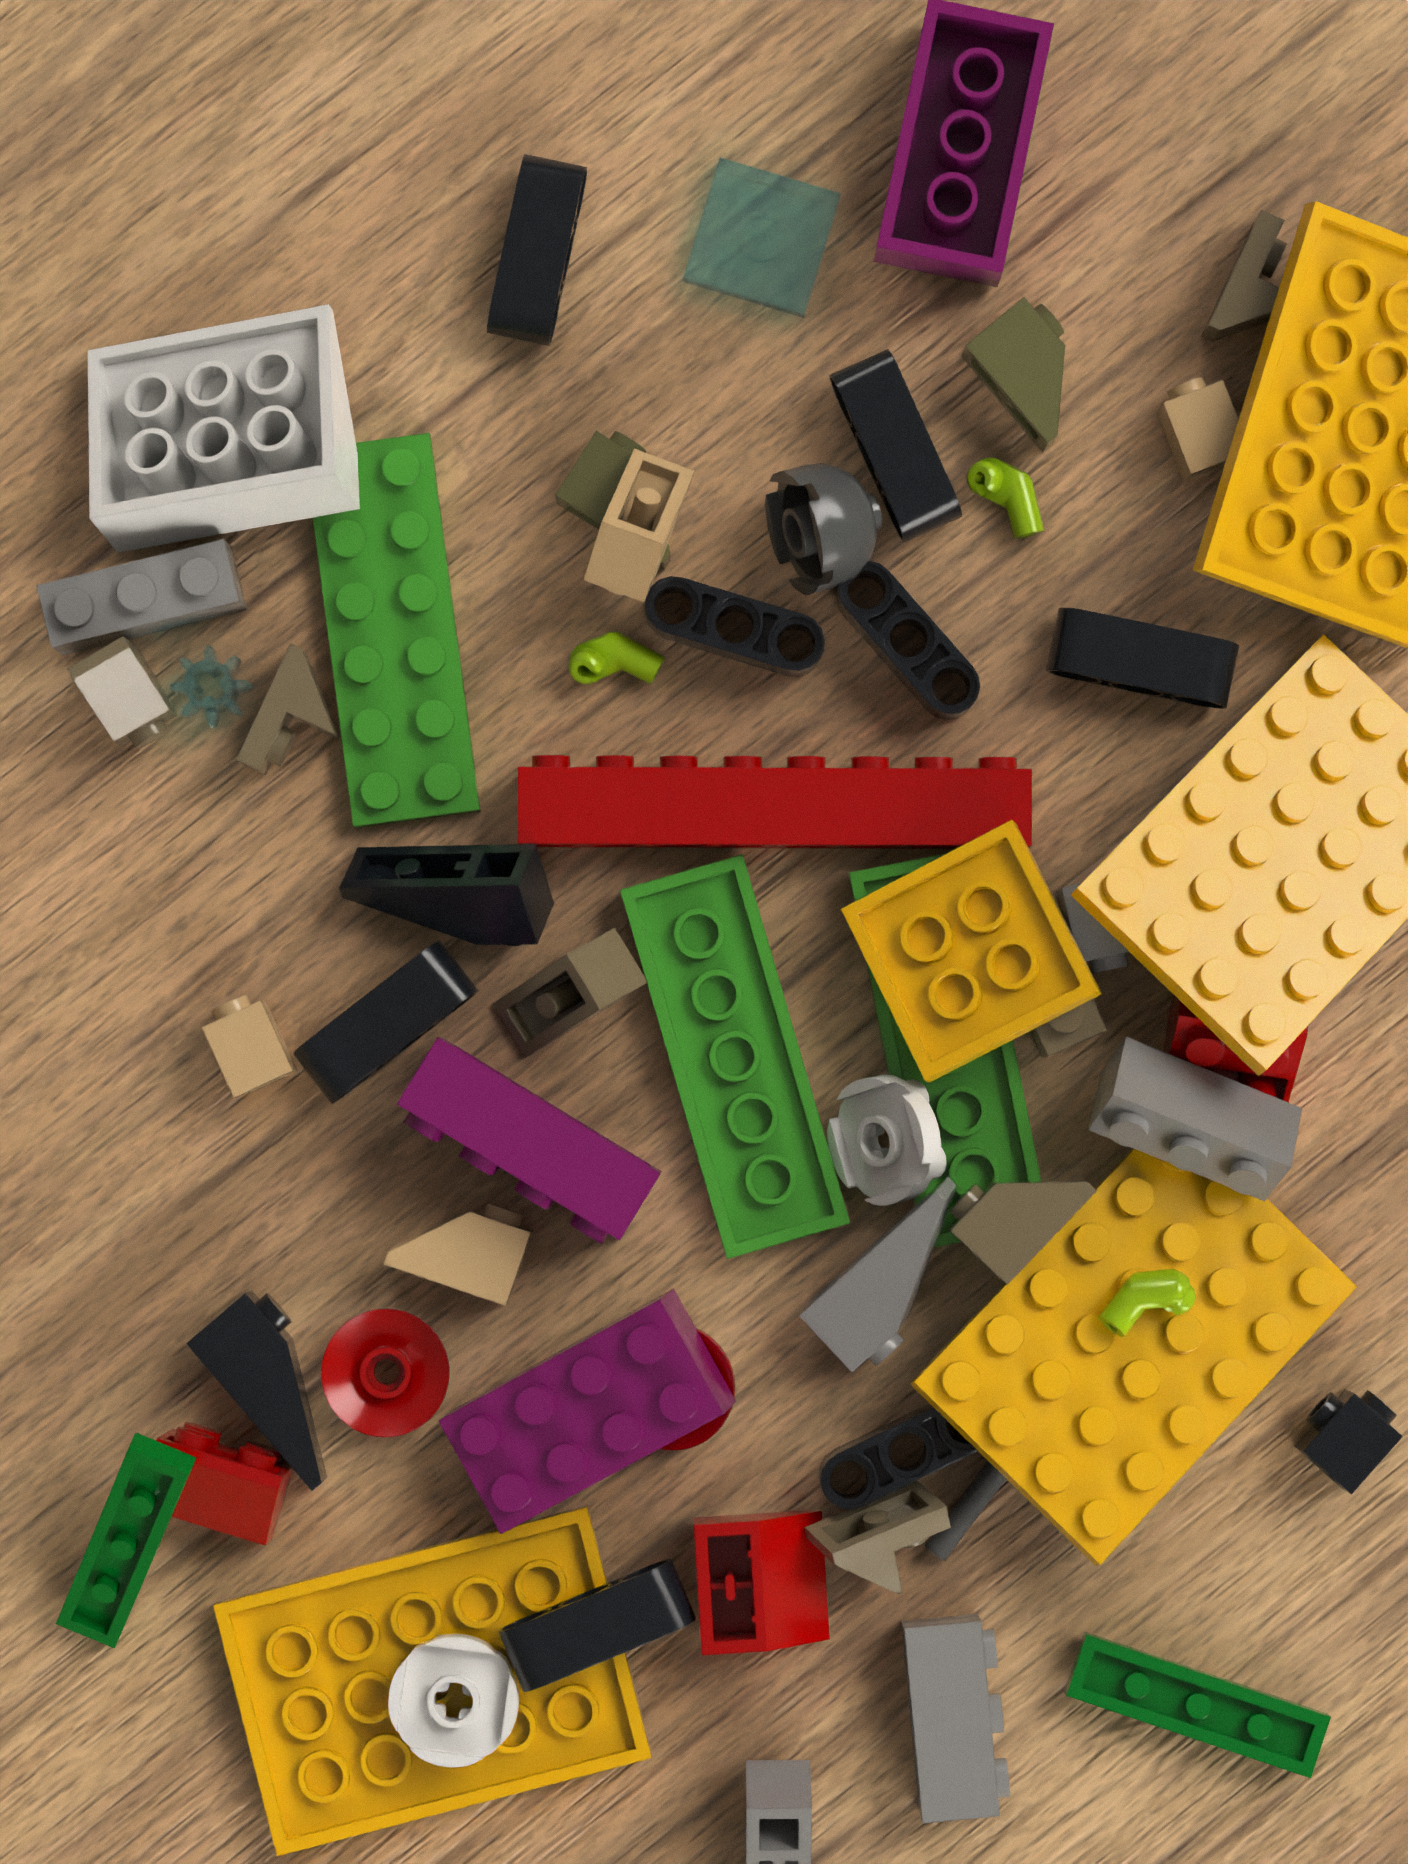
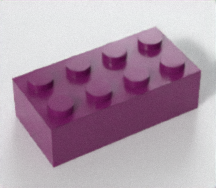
M928 0L873 262L998 287L1005 264L1054 23L944 0Z
M437 1037L397 1102V1105L409 1111L403 1123L434 1142L441 1141L444 1134L450 1136L464 1145L459 1154L460 1158L490 1176L495 1175L499 1167L520 1179L514 1188L517 1193L546 1210L550 1208L554 1201L575 1213L569 1224L603 1244L608 1234L619 1241L621 1240L662 1172L453 1043Z
M672 1289L456 1407L438 1421L500 1534H503L723 1415L736 1400L676 1291Z

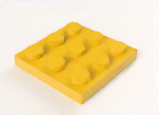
M1013 820L1000 825L841 909L924 1080L929 1083L1102 994L1017 824Z

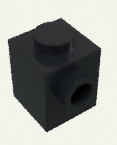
M1344 1389L1338 1397L1332 1392L1328 1393L1312 1409L1306 1418V1421L1312 1427L1298 1441L1295 1447L1340 1488L1352 1495L1403 1436L1390 1425L1397 1415L1373 1393L1367 1390L1359 1398L1355 1393Z

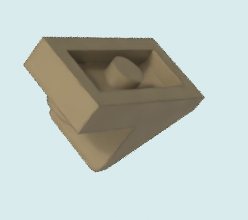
M1263 210L1260 211L1251 226L1201 337L1215 341L1269 322L1279 287L1258 277L1262 274L1271 278L1282 257L1287 243L1277 239V236L1285 220Z
M291 643L236 758L241 764L266 775L271 763L280 767L288 755L296 735L295 731L288 729L292 718L338 738L336 728L308 655L302 648Z
M919 1481L912 1482L862 1507L847 1509L804 1527L806 1538L834 1565L897 1594L902 1593V1587L894 1551L921 1545L930 1536L951 1528L946 1505Z

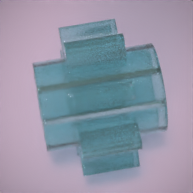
M206 646L203 661L193 664L184 657L179 660L182 667L187 670L184 682L170 684V689L178 694H186L190 700L183 706L182 715L188 719L201 709L206 712L207 723L212 728H217L219 722L218 713L229 710L239 717L243 715L241 708L235 702L239 692H248L253 689V685L245 680H236L233 673L238 670L242 662L236 655L230 657L222 665L217 662V654L214 648ZM224 673L225 676L219 683L225 691L223 696L215 700L208 695L200 701L198 698L204 691L198 683L200 678L207 674L215 679Z

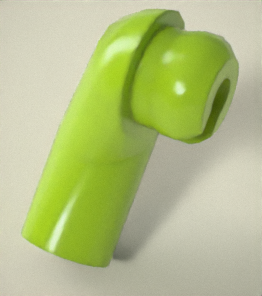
M992 457L983 458L972 464L967 473V484L970 490L1007 509L1014 539L1033 536L1045 531L1033 482L1026 472Z
M612 631L577 645L570 654L568 670L571 677L583 685L593 684L621 670L651 685L665 657L620 632Z
M1175 1269L1137 1272L1126 1280L1098 1318L1109 1330L1124 1337L1145 1309L1164 1308L1175 1315L1189 1311L1196 1299L1195 1289L1190 1285L1189 1278Z

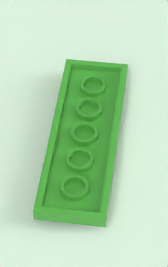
M430 433L357 442L360 509L313 517L353 827L362 828L481 812Z
M945 854L849 872L848 876L853 901L855 902ZM866 962L888 1075H894L903 1080L915 1079L926 1087L929 1094V1104L938 1123L941 1147L946 1155V1167L942 1176L931 1180L926 1190L916 1198H913L914 1206L947 1177L956 1184L948 1211L974 1184L984 1191L991 1182L1041 1181L1013 1040L930 1083L925 1081ZM948 1211L935 1247L960 1243L947 1229L956 1220Z
M743 854L621 889L620 892L644 975L648 981L647 985L727 1259L849 1224L850 1220Z

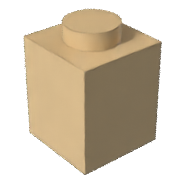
M1199 377L1168 390L1167 393L1170 400L1163 402L1157 411V415L1183 482L1186 483L1224 468L1238 423V417L1224 381L1221 380L1206 386L1203 377Z
M247 995L241 996L213 1009L212 1013L216 1021L202 1027L233 1098H241L298 1072L267 1002L258 1001L251 1005Z

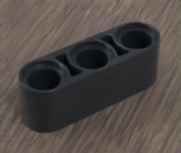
M524 154L491 300L487 333L550 346L582 205L587 167Z
M889 349L830 374L829 378L836 398L903 542L909 541L962 517L961 507L901 371Z
M868 561L855 579H849L844 583L843 581L840 582L836 598L837 606L841 613L920 704L934 717L944 720L957 719L966 714L978 698L980 681L977 672L891 572L880 563ZM868 577L878 582L884 596L881 603L869 609L857 607L848 596L847 588L852 581ZM900 625L915 626L922 632L925 638L924 650L912 657L899 655L891 646V632ZM946 672L955 673L960 676L967 688L965 700L956 705H947L936 699L932 689L933 679L936 676Z
M675 576L658 580L651 586L645 599V615L650 628L660 637L676 643L792 677L809 674L817 667L823 655L825 638L822 628L814 619L795 611ZM668 593H680L690 601L692 612L682 623L667 624L656 615L655 606L658 600ZM730 611H739L747 615L753 626L751 635L739 643H730L722 639L717 632L716 623L723 614ZM792 629L807 633L814 645L812 654L799 662L789 661L784 658L777 647L779 637Z
M1059 608L1046 671L1060 677L1197 706L1226 709L1239 645L1216 637L1075 608Z
M439 940L415 956L297 1048L293 1055L331 1104H333L461 1007L479 990Z
M927 1404L832 1450L820 1464L818 1477L822 1491L831 1503L839 1508L855 1509L959 1461L978 1450L966 1439H956L951 1436L947 1430V1420L931 1404ZM906 1432L914 1433L923 1441L924 1450L922 1457L912 1466L902 1467L894 1464L888 1454L891 1441L899 1434ZM843 1461H856L866 1471V1480L862 1488L852 1494H841L834 1490L830 1483V1476L834 1467Z
M666 1559L519 1619L501 1628L498 1632L522 1691L527 1692L673 1633L694 1622L696 1616L672 1559Z

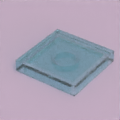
M720 157L684 273L683 282L804 318L841 193Z

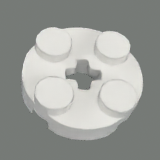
M878 1075L856 1080L841 1091L837 1100L844 1099L839 1108L838 1117L829 1118L827 1141L833 1166L839 1178L848 1188L858 1187L863 1194L870 1197L864 1199L865 1201L873 1205L886 1206L916 1198L926 1190L931 1180L942 1176L946 1167V1155L941 1147L938 1123L929 1104V1094L921 1082L915 1079L903 1080L894 1075ZM884 1129L889 1137V1148H881L878 1142V1136L884 1133Z
M465 1634L439 1635L429 1641L416 1645L399 1665L390 1685L388 1698L389 1715L396 1732L398 1730L402 1740L410 1746V1750L420 1759L442 1767L469 1766L482 1760L484 1756L493 1753L510 1735L519 1708L518 1683L507 1657L500 1651L495 1650L486 1641ZM453 1682L462 1684L463 1694L472 1696L473 1699L472 1707L461 1708L458 1718L446 1716V1705L436 1703V1693L447 1691L450 1683Z

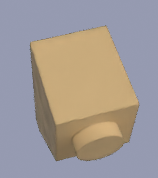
M637 449L633 450L601 522L584 581L601 586L614 594L625 595L645 602L664 556L694 470Z
M487 1203L484 1214L472 1210L388 1251L384 1265L506 1306L511 1297L533 1230L520 1226L523 1214Z

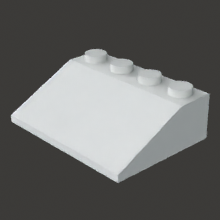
M329 304L88 350L89 519L118 553L360 509L358 452L335 319Z

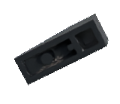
M536 844L358 847L339 887L341 896L344 899L476 945L520 946L538 944L554 905Z
M251 1290L242 1295L186 1344L309 1489L313 1491L327 1478L294 1340L284 1329L292 1321L282 1307L268 1293L259 1299Z

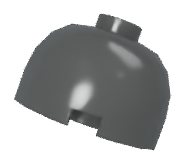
M824 463L803 465L772 474L770 481L778 482L777 492L766 494L767 527L779 564L787 563L791 560L795 571L799 575V577L789 580L792 586L802 594L810 595L838 587L842 581L844 583L849 579H855L866 563L870 561L876 547L877 531L882 526V514L876 498L870 493L867 494L863 486L851 474L839 467Z

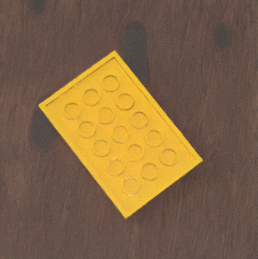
M1314 201L1306 203L1303 208L1192 570L1408 648V237Z
M1324 634L1071 894L1089 914L1258 1076L1276 1061L1408 919V714Z
M1134 1148L1095 1187L1097 1191L1012 1281L1008 1285L1004 1283L910 1383L1095 1566L1101 1565L1357 1288L1268 1199L1264 1202L1250 1195L1240 1194L1230 1187L1193 1172L1181 1170L1171 1163ZM1175 1269L1185 1274L1189 1278L1190 1285L1195 1289L1196 1299L1189 1311L1175 1315L1164 1308L1145 1309L1124 1337L1109 1330L1098 1318L1126 1280L1137 1272Z
M588 1505L525 1521L503 1534H500L498 1529L230 1598L216 1602L213 1605L277 1856L652 1758L626 1652L543 1687L523 1692L498 1632L501 1628L519 1619L608 1583ZM444 1634L474 1636L486 1641L495 1650L500 1651L507 1657L519 1689V1708L510 1735L493 1753L484 1756L482 1760L464 1767H442L420 1759L410 1750V1746L402 1740L398 1730L396 1732L389 1715V1690L399 1665L416 1645ZM450 1683L447 1691L436 1693V1703L446 1705V1716L458 1718L461 1708L472 1707L473 1705L472 1696L463 1694L462 1684Z

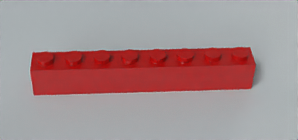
M536 755L532 756V767H518L517 844H536L540 848L956 849L1010 820L1017 824L1028 848L1032 846V769H1017V758L982 757L979 758V768H953L952 757H916L915 768H889V757L860 756L851 757V768H825V757L792 756L787 757V768H762V757L726 756L723 757V767H698V757L660 756V767H634V756L603 755L596 756V767H570V756Z

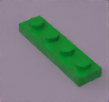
M135 1432L56 1621V1625L112 1648L116 1647L197 1457Z
M1085 1631L1064 1691L1068 1697L1308 1778L1312 1777L1331 1716L1325 1712Z

